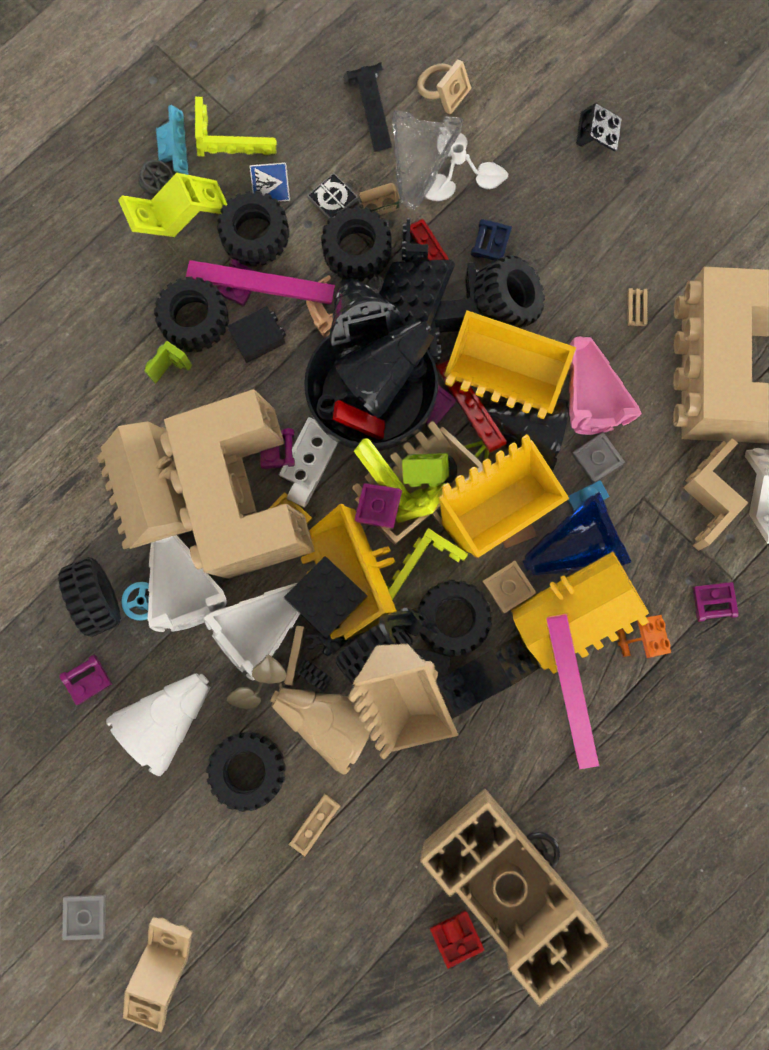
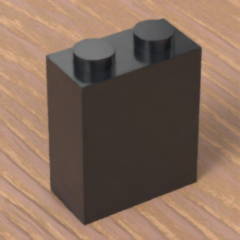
M267 306L227 326L246 363L286 344L284 340L286 333L282 326L278 327L276 324L278 319L274 311L270 312Z

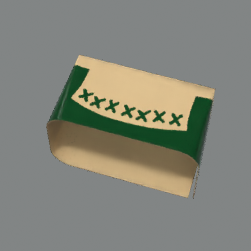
M393 183L360 192L359 197L363 209L372 203L378 207L372 209V213L376 211L383 215L399 210L400 196ZM391 198L394 200V203L382 206L384 199Z

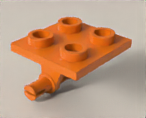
M662 615L646 617L649 622L643 626L637 620L641 634L640 638L627 640L624 629L617 631L619 638L617 643L621 647L623 657L631 656L628 644L637 641H643L647 658L671 653L670 641L667 638Z

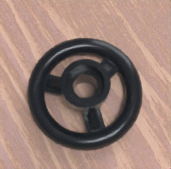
M535 832L528 835L527 839L529 841L536 839V843L533 846L537 850H543L541 855L545 860L551 862L549 865L554 869L560 859V848L556 840L543 832ZM542 839L547 840L552 845L554 856L548 854L547 847L542 843Z

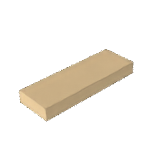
M296 626L285 678V684L294 686L297 673L295 671L298 668L306 629L303 626Z
M324 794L289 845L303 856H306L341 805Z

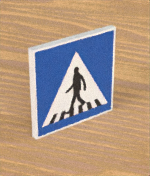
M286 162L250 165L253 193L261 191L262 195H265V193L271 195L272 200L290 201Z

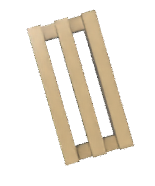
M628 289V326L647 325V289ZM633 295H635V321H633ZM640 295H642V322L640 321Z

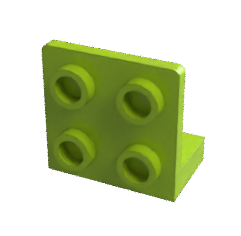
M166 341L165 344L158 348L155 357L147 362L144 371L151 381L156 384L172 363L177 368H184L187 371L192 367V363L183 351Z

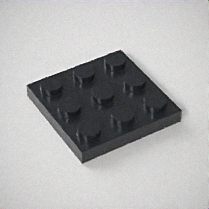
M326 556L284 596V599L326 639L367 598V595Z

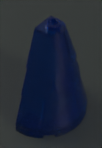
M600 492L591 495L551 533L548 532L524 555L525 560L522 562L527 571L531 570L533 575L568 573V571H578L611 552H614L621 566L632 562L615 530Z

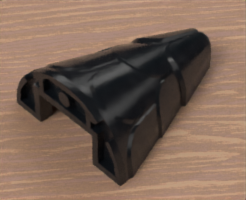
M345 277L340 281L335 297V308L330 330L332 346L351 341L348 324L385 316L388 332L406 325L401 312L368 285L353 277Z
M417 320L389 332L387 336L372 341L334 362V366L344 383L375 417L379 418L385 413L414 367H417L434 339V336L430 333L432 328L425 320L423 322Z
M558 399L553 413H547L544 419L537 417L539 409L533 407L529 413L522 412L524 404L516 402L513 408L506 406L507 401L483 404L506 439L507 444L504 447L509 449L510 444L516 443L518 449L522 446V437L525 435L530 436V441L534 442L553 472L557 462L556 456L561 449L566 429L569 400Z

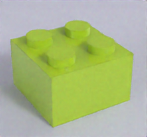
M448 453L408 455L402 460L403 484H409L410 487H419L421 483H429V486H440L449 477Z

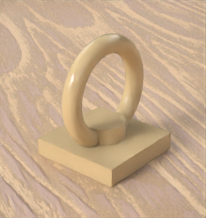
M458 59L453 66L436 64L427 68L420 75L417 82L418 92L428 99L441 98L445 113L448 114L453 113L471 90L464 63ZM440 71L447 72L436 86L438 91H428L425 89L424 83L430 75Z

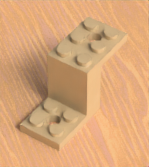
M730 439L727 443L723 441L719 446H716L710 453V456L704 459L699 464L698 469L694 473L692 472L685 480L687 484L683 488L715 516L707 524L709 527L695 537L696 542L693 544V547L698 551L709 546L748 504L743 497L713 472L718 464L738 444L734 439Z
M152 918L149 924L147 946L125 990L124 1019L162 1032L165 1025L167 1007L188 961L193 931H190L183 925L171 924L164 918Z

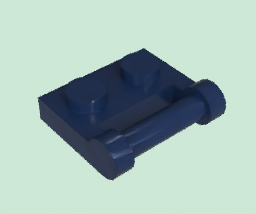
M485 219L480 220L478 236L470 254L473 257H482L496 261L505 254L512 226ZM490 229L492 232L487 249H481L486 231Z

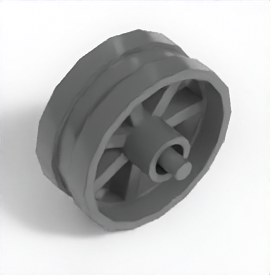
M150 160L143 164L138 182L145 193L155 196L161 190L159 183L163 186L167 183L162 179L167 177L169 181L173 174L167 164L158 160ZM147 170L150 175H144L143 172ZM144 179L150 180V182L147 184Z

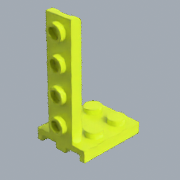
M195 97L197 156H205V152L245 153L249 155L254 153L264 155L276 154L275 138L208 136L207 105H203V97Z
M367 438L360 442L354 453L378 485L402 490L396 515L398 523L434 512L439 504V497L443 495L442 486L445 483H442L440 486H430L426 489L420 488L410 494L372 442Z
M428 528L424 537H419L413 547L416 549L412 555L408 553L404 559L403 564L405 566L401 571L397 570L394 574L392 586H387L392 600L431 541L434 542L432 544L433 547L441 552L445 549L450 553L449 557L458 563L460 560L464 562L468 553Z

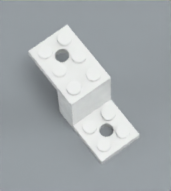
M754 448L753 450H746L745 458L757 473L749 515L767 544H769V450Z

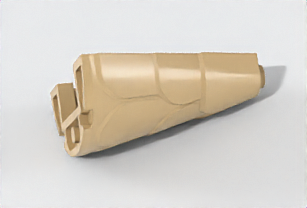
M280 688L279 691L275 690L271 697L272 708L292 730L298 732L313 750H316L335 771L343 775L349 772L350 767L348 765L350 763L355 764L371 731L369 732L365 729L369 718L365 722L360 720V715L365 706L360 712L354 709L360 697L352 702L349 700V696L290 688Z

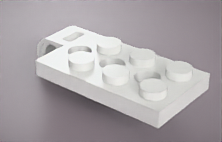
M308 417L292 448L295 466L288 467V465H284L279 474L280 477L294 483L287 499L302 507H306L338 445V442L330 438L318 426L316 421ZM315 438L323 440V443L318 447L312 444ZM312 454L314 461L311 463L304 462L305 455ZM298 471H304L306 476L304 479L298 480L295 478V474Z

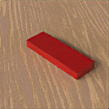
M423 218L410 225V235L415 243L428 244V260H449Z
M340 400L335 402L333 420L378 440L384 438L385 421Z

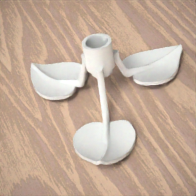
M446 125L439 137L438 150L444 157L452 156L448 178L443 174L431 176L426 182L425 197L432 201H443L450 198L456 189L455 183L450 181L454 164H462L465 160L468 161L474 173L477 174V184L484 189L497 187L508 178V173L501 166L492 162L480 164L478 171L470 160L469 154H466L467 138L462 133Z

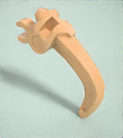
M328 275L318 282L329 284L331 277ZM306 300L307 307L314 320V325L322 336L326 338L330 335L333 313L328 314L322 303Z

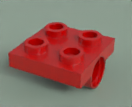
M467 910L430 927V931L447 969L485 951Z

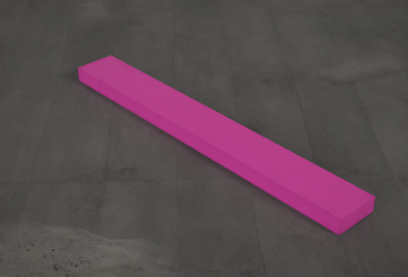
M189 260L186 277L192 276L194 280H196V277L203 278L204 282L209 281L214 285L331 305L335 291V285L192 260Z
M567 614L547 617L579 769L599 766Z

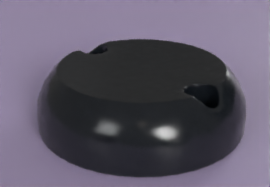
M364 320L348 324L350 342L332 346L330 335H328L317 346L308 362L304 387L311 415L318 426L330 438L346 447L356 449L365 438L369 439L378 451L401 445L423 428L434 409L438 395V375L433 357L427 349L417 367H414L385 413L379 417V419L385 421L384 438L378 440L333 420L334 404L338 400L374 416L344 383L334 366V362L372 341L387 336L389 333L386 329V322L381 320Z

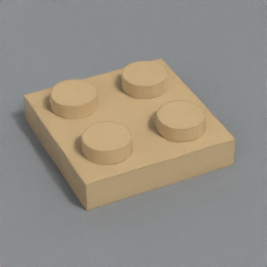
M513 561L482 581L503 614L536 594V591L516 561Z

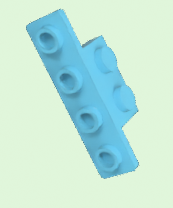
M170 105L168 106L169 122L156 128L159 161L167 163L173 160L174 172L188 175L184 115L181 110Z

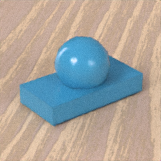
M601 480L569 495L570 499L567 501L574 514H577L610 496Z

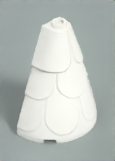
M177 535L151 543L147 620L152 630L164 632L165 629L170 628L174 632L188 629L204 623L205 616L226 606L227 600L224 591L208 573L203 571V568L196 569L191 559L190 549Z
M297 583L265 592L264 595L241 601L239 604L211 612L204 617L207 629L213 630L212 637L241 672L245 670L248 673L246 676L252 681L255 680L252 677L253 668L267 654L270 656L274 654L288 630L293 627L300 615L284 599V596Z
M197 673L165 686L161 691L140 699V701L114 712L106 719V723L108 726H113L110 731L140 765L150 766L151 768L148 770L151 773L161 776L168 769L193 719H196L210 690L209 680L202 673L200 675Z

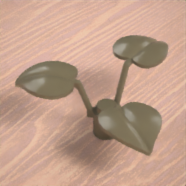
M267 654L252 670V677L259 682L255 691L249 687L236 689L228 695L227 702L242 709L257 707L261 702L258 694L263 683H278L280 688H284L282 681L286 678L285 669L277 660Z

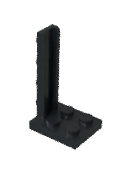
M382 62L353 71H346L343 76L344 84L349 83L350 86L358 85L374 152L392 148L376 80L383 71Z

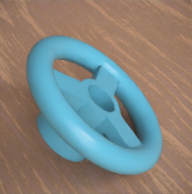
M147 582L131 584L122 595L121 605L123 611L131 619H148V613L138 615L130 610L133 607L148 610L149 596L145 595L146 589L149 588V583ZM140 588L139 595L135 600L127 603L129 594L134 589ZM144 598V603L140 605L139 600Z

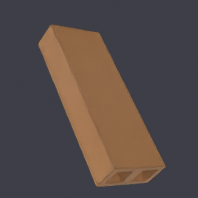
M533 526L523 528L503 541L505 549L536 538L537 535Z

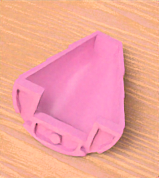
M581 336L574 338L570 345L576 347V351L568 372L571 428H574V431L579 434H600L614 430L613 426H618L621 423L625 426L637 419L642 414L639 406L592 338Z

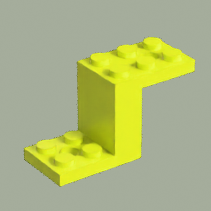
M176 173L152 200L123 195L118 200L132 232L175 237L199 211L221 214L222 206H227L217 180Z

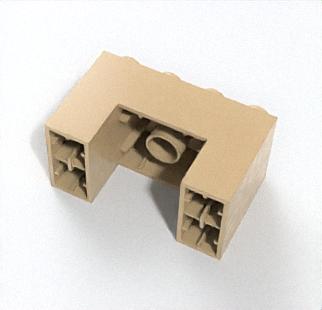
M703 267L694 281L687 282L684 296H677L674 305L675 319H682V332L677 331L674 339V353L682 354V368H676L673 380L674 389L682 390V404H676L674 408V426L681 427V439L729 441L734 439L736 442L769 444V383L752 382V336L769 337V270Z
M255 389L164 419L167 433L161 434V443L167 456H174L177 469L170 472V478L175 491L178 494H184L187 507L180 509V516L187 531L193 530L197 545L190 547V555L196 569L203 568L205 573L230 579L315 552L305 515L287 504L258 513L256 511L242 458L282 445L284 440L275 409Z
M485 788L424 841L420 861L449 896L455 891L500 944L507 953L510 971L539 1006L608 946L595 918Z

